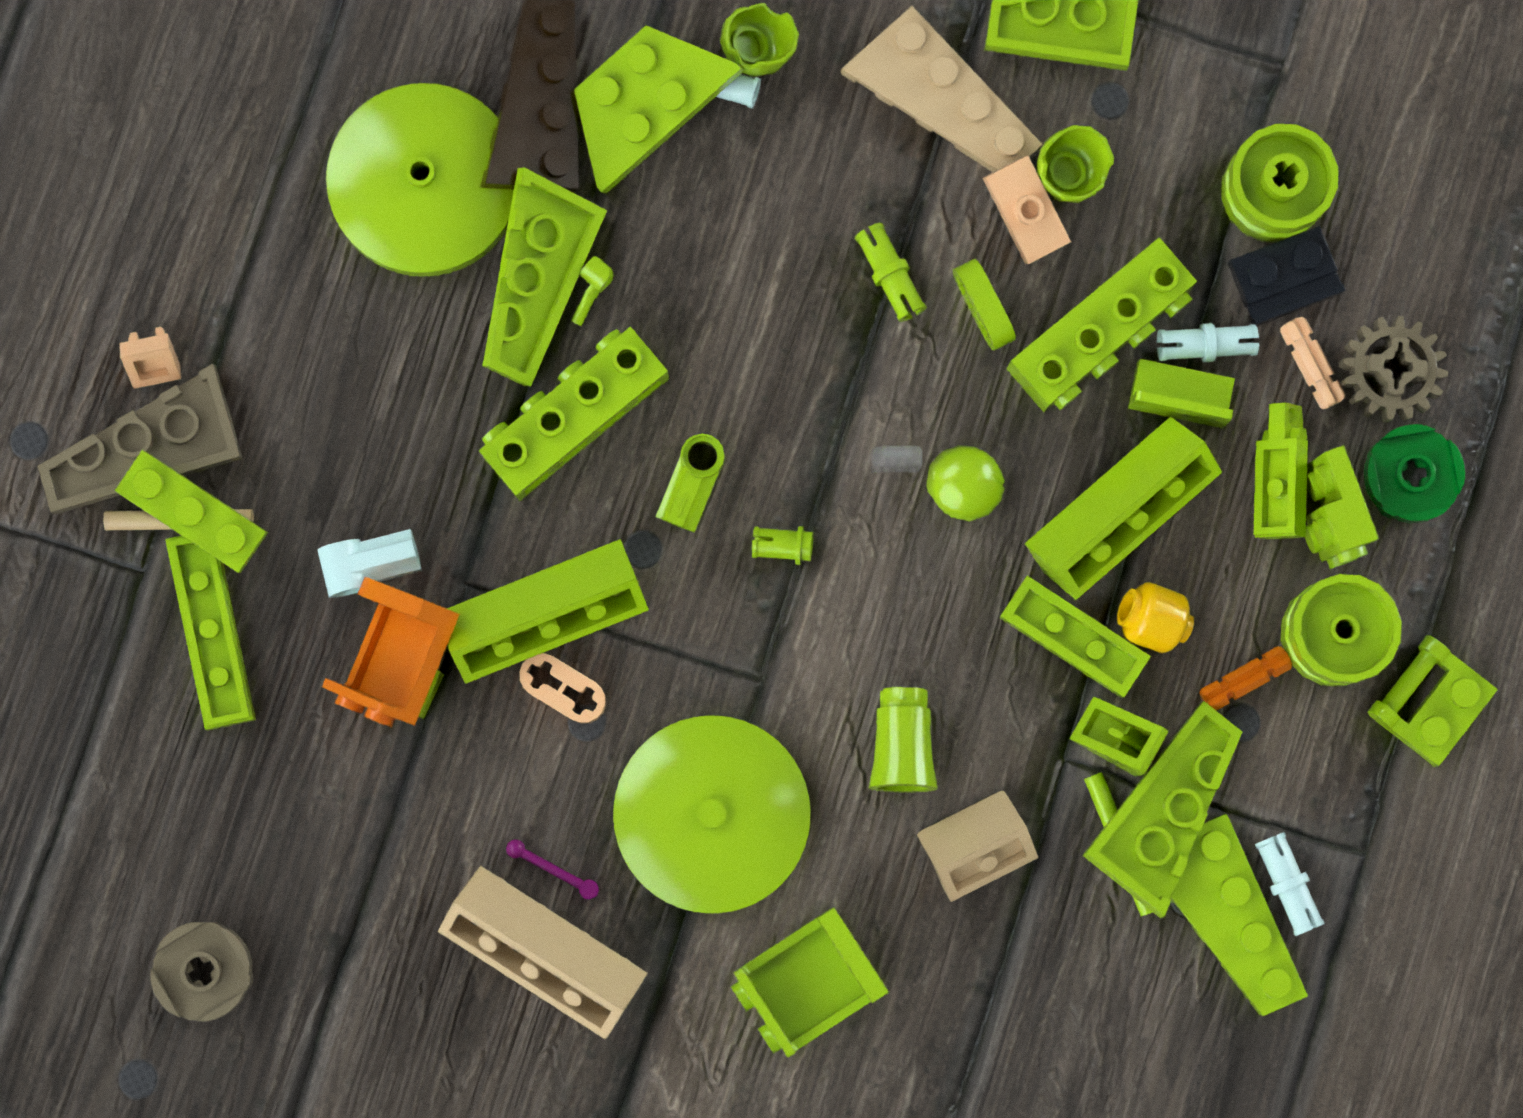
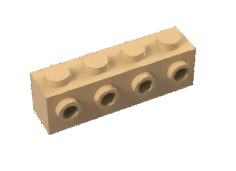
M482 866L477 869L454 900L438 930L439 933L605 1040L648 974L628 959L614 952Z

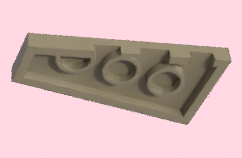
M211 364L199 371L197 376L180 386H173L161 393L156 400L137 411L132 410L117 419L115 424L96 435L91 434L37 467L50 513L56 515L120 496V494L115 492V489L141 450L147 451L183 476L243 458L217 368L214 364Z

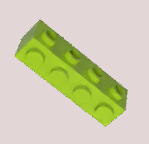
M1159 237L1014 357L1006 369L1043 412L1054 404L1059 410H1062L1082 393L1081 389L1077 386L1091 373L1096 379H1099L1119 362L1114 354L1123 346L1129 343L1135 349L1156 331L1151 323L1166 312L1172 318L1193 300L1188 292L1194 287L1197 280Z
M631 326L622 334L618 329L609 333L596 345L595 348L598 353L585 364L580 360L571 364L558 376L561 384L547 395L543 391L533 395L520 407L523 415L509 426L505 422H501L483 437L482 441L486 445L478 451L519 502L669 380L668 370Z
M1170 416L1024 544L1043 573L1073 599L1077 600L1217 478L1222 471L1205 441Z
M619 539L447 608L460 614L448 642V648L466 684L646 612L649 609L622 541Z

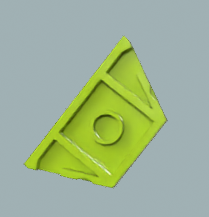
M647 25L643 27L574 89L597 188L602 193H608L744 72L743 68L735 62Z

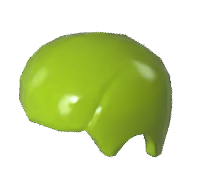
M759 3L750 7L736 9L725 20L722 26L720 46L727 60L735 62L743 68V74L752 77L772 75L787 63L795 53L799 33L793 17L789 13L777 14L771 11L765 3Z
M1072 125L1057 131L1046 140L1039 152L1036 172L1049 195L1060 202L1080 203L1095 195L1105 186L1109 169L1114 163V155L1106 137L1090 126Z
M957 445L941 451L930 464L926 486L928 493L942 512L952 518L970 522L989 515L1001 502L1005 481L998 464L988 453L976 447Z

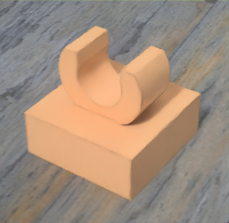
M162 327L155 329L156 336L139 339L137 332L130 333L127 342L119 343L120 358L134 389L181 379L179 360L168 333L165 334Z

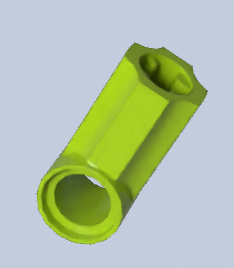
M702 433L693 435L686 440L655 516L656 518L695 533L718 475L724 466V450L718 439ZM697 445H709L717 453L715 464L708 470H697L689 463V453Z

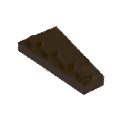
M525 0L510 57L512 61L500 100V103H502L497 126L493 130L489 147L491 149L487 169L483 173L480 188L514 190L517 169L525 167L574 193L579 189L577 100L574 89L577 87L575 0Z

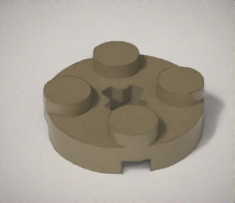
M192 922L175 928L161 940L156 950L157 953L153 960L150 976L153 992L160 1004L168 1012L187 1020L207 1022L229 1014L243 1001L253 983L252 959L246 944L233 930L226 928L218 922ZM198 957L203 963L211 961L214 966V970L210 973L212 981L208 985H205L202 980L193 982L190 979L189 974L195 969L192 961Z

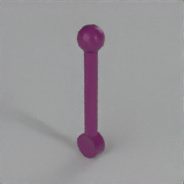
M513 839L507 843L506 853L509 857L514 859L521 857L579 889V893L585 899H593L597 896L599 887L594 880H581L525 849V845L521 840Z

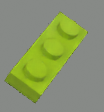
M141 450L115 489V492L237 573L243 571L268 533L145 450Z
M1028 575L999 617L1120 698L1126 696L1151 657Z

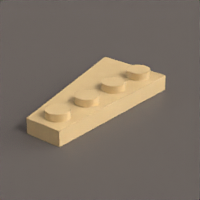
M913 6L906 10L841 69L843 76L854 83L857 81L874 92L877 98L891 107L893 105L916 119L917 124L931 133L933 131L953 143L956 149L992 172L1023 156L1028 155L1029 158H1032L1042 148L1043 144Z

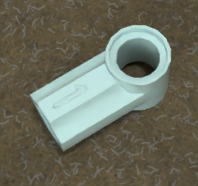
M411 529L362 542L360 539L344 540L323 546L317 550L329 598L358 593L365 576L381 582L422 571L418 549Z

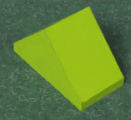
M1093 696L1070 739L1137 777L1145 775L1169 731L1162 726Z

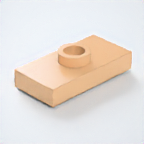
M1028 155L983 177L1025 264H1030L1071 242Z

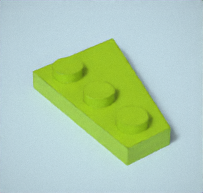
M992 0L985 50L1127 71L1130 63L1138 0Z

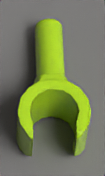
M596 256L587 262L579 274L590 284L571 319L572 322L582 326L595 298L597 299L599 293L605 290L613 280L612 269Z

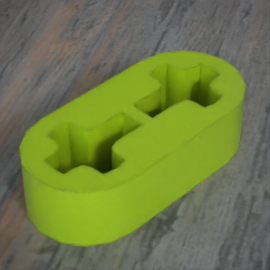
M972 259L952 269L956 284L989 347L995 351L1015 341L1016 335L1012 324L977 259Z

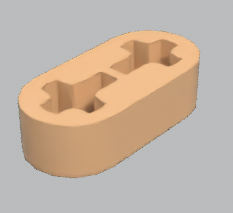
M541 653L523 662L519 672L520 682L523 688L533 697L569 719L581 724L596 721L604 713L606 696L603 689L595 681L546 653ZM545 663L551 664L550 674L562 682L558 691L547 684H542L539 689L532 687L534 677L529 674L530 669L533 666L542 668ZM568 686L582 694L587 688L595 691L592 699L597 703L596 709L593 712L585 709L580 715L574 712L576 703L564 695Z

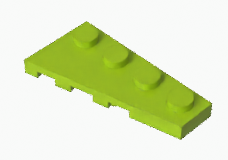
M1222 814L1204 822L1201 832L1198 833L1190 851L1189 860L1182 877L1179 878L1170 900L1175 903L1186 917L1193 930L1206 943L1220 961L1221 966L1260 1016H1265L1308 997L1228 815Z

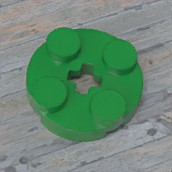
M1411 424L1388 432L1370 448L1364 465V483L1370 499L1383 516L1405 523H1422L1444 514L1451 507L1463 488L1465 465L1458 447L1450 439L1446 440L1441 434L1435 432L1436 429L1427 425ZM1408 461H1414L1417 468H1425L1426 477L1419 480V487H1413L1410 481L1403 479L1402 472L1407 469Z

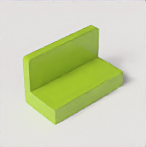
M1139 359L1136 365L1128 409L1224 428L1232 420L1233 410L1229 409L1235 378Z

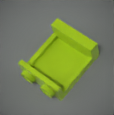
M834 907L735 970L734 975L738 982L731 986L746 1011L755 1007L761 1015L765 1024L759 1027L758 1030L771 1051L776 1053L782 1049L788 1058L794 1055L798 1049L868 1003H873L889 993Z

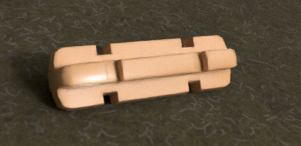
M1298 317L1284 324L1280 328V333L1287 346L1293 345L1295 350L1291 354L1308 386L1314 385L1316 391L1312 394L1321 409H1328L1345 399V392L1338 380L1333 382L1331 375L1335 373L1317 339L1311 340L1309 335L1313 331L1306 318Z

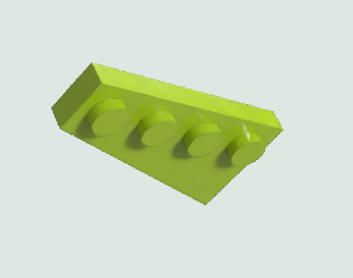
M525 167L517 169L483 367L518 384L531 387L607 210Z
M1205 701L1197 706L1082 855L1159 918L1166 915L1179 878L1182 877L1198 833L1201 832L1207 818V811L1214 794L1220 787L1242 735V731Z

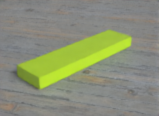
M182 535L165 539L205 730L209 731L256 720L223 563Z

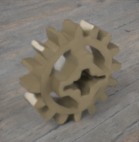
M1398 316L1393 320L1391 327H1388L1386 320L1380 317L1373 322L1374 332L1364 325L1356 331L1360 342L1350 340L1345 344L1344 349L1352 357L1341 360L1338 367L1349 371L1350 376L1341 381L1340 385L1343 388H1354L1356 393L1349 400L1351 405L1361 400L1367 404L1364 416L1369 417L1377 410L1382 411L1383 423H1389L1393 420L1396 412H1398L1399 417L1405 422L1413 418V407L1421 414L1431 408L1426 397L1436 399L1442 395L1443 390L1434 383L1448 377V371L1437 368V363L1447 355L1445 351L1433 352L1431 346L1438 338L1436 334L1430 335L1425 339L1420 335L1423 323L1418 321L1410 329L1405 328L1404 316ZM1385 339L1381 355H1365L1373 343ZM1409 345L1418 353L1421 360L1414 355ZM1391 360L1394 361L1395 369L1402 370V374L1395 379L1392 378V370L1384 369V365ZM1365 379H1368L1372 383V385L1378 391L1377 394L1374 391H1372V389L1368 386ZM1406 384H1421L1418 391L1412 397L1401 400Z

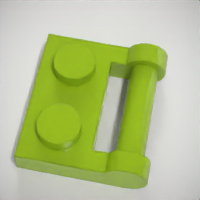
M1426 635L1417 647L1420 652L1382 702L1376 700L1367 713L1432 766L1438 767L1498 689L1453 655L1444 644L1434 637ZM1434 665H1438L1445 673L1409 720L1405 722L1397 713Z

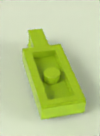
M1286 402L1269 404L1268 430H1264L1261 441H1256L1253 532L1255 538L1283 539L1306 537L1308 440H1306V428H1303L1302 406L1300 405L1297 406Z

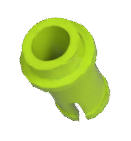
M798 526L797 531L754 527L753 537H755V540H752V558L795 560L796 565H801L802 561H811L813 532L804 531L803 526Z

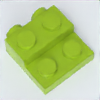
M1343 445L1324 452L1307 464L1309 471L1307 473V490L1314 502L1319 500L1322 507L1306 516L1308 525H1306L1305 540L1313 554L1319 553L1321 561H1327L1329 569L1350 563L1367 555L1368 552L1365 546L1379 539Z

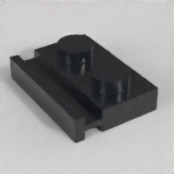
M1320 226L1241 255L1227 263L1245 308L1247 307L1252 319L1251 324L1256 326L1336 297L1346 291L1344 284H1341L1338 277V269Z

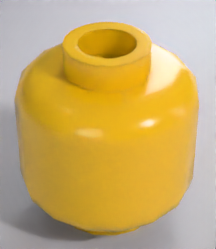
M1146 582L1139 585L1136 589L1128 590L1121 600L1117 613V622L1122 626L1125 639L1158 653L1169 652L1179 642H1186L1194 627V617L1189 615L1190 605L1187 598L1181 593L1152 582Z

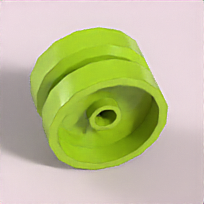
M1274 124L1257 130L1239 147L1236 154L1230 160L1222 178V202L1229 219L1243 234L1262 242H1278L1307 231L1331 206L1338 190V165L1331 148L1317 133L1297 124ZM1273 180H1279L1283 185L1278 187Z
M1337 574L1306 587L1290 601L1281 622V643L1284 650L1288 653L1293 667L1301 676L1319 685L1342 687L1376 676L1392 662L1401 643L1402 620L1395 601L1380 584L1361 575ZM1339 621L1340 630L1347 633V638L1345 639L1339 637L1336 633V625Z

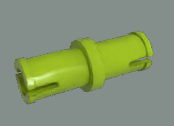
M876 223L869 226L877 242L876 246L865 230L860 231L855 236V240L861 246L874 271L872 279L875 285L878 287L882 286L897 315L898 321L905 322L913 318L904 302L905 299H907L916 315L925 311L927 306L920 298L907 273L910 266L906 259L899 258L884 230L883 223Z

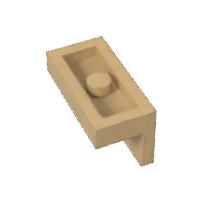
M999 791L919 831L917 834L950 902L1039 858L1025 823L1005 791Z

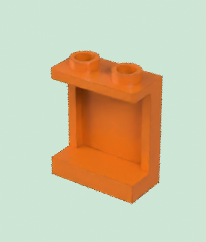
M365 576L357 595L377 602L378 606L347 682L341 684L325 678L322 687L338 694L335 703L361 714H363L365 707H367L364 717L389 727L393 726L395 719L415 725L460 614Z

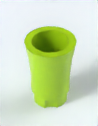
M917 687L883 688L880 691V708L877 709L874 762L869 789L903 793L928 792L938 789L932 755L931 710L927 708L928 691L926 689Z

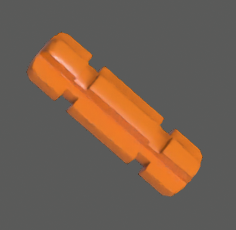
M1277 646L1262 654L1261 660L1258 658L1253 659L1221 677L1222 681L1220 683L1216 680L1201 688L1199 693L1202 701H1205L1217 711L1230 704L1229 699H1239L1269 682L1270 676L1278 677L1289 671L1293 665L1283 647Z

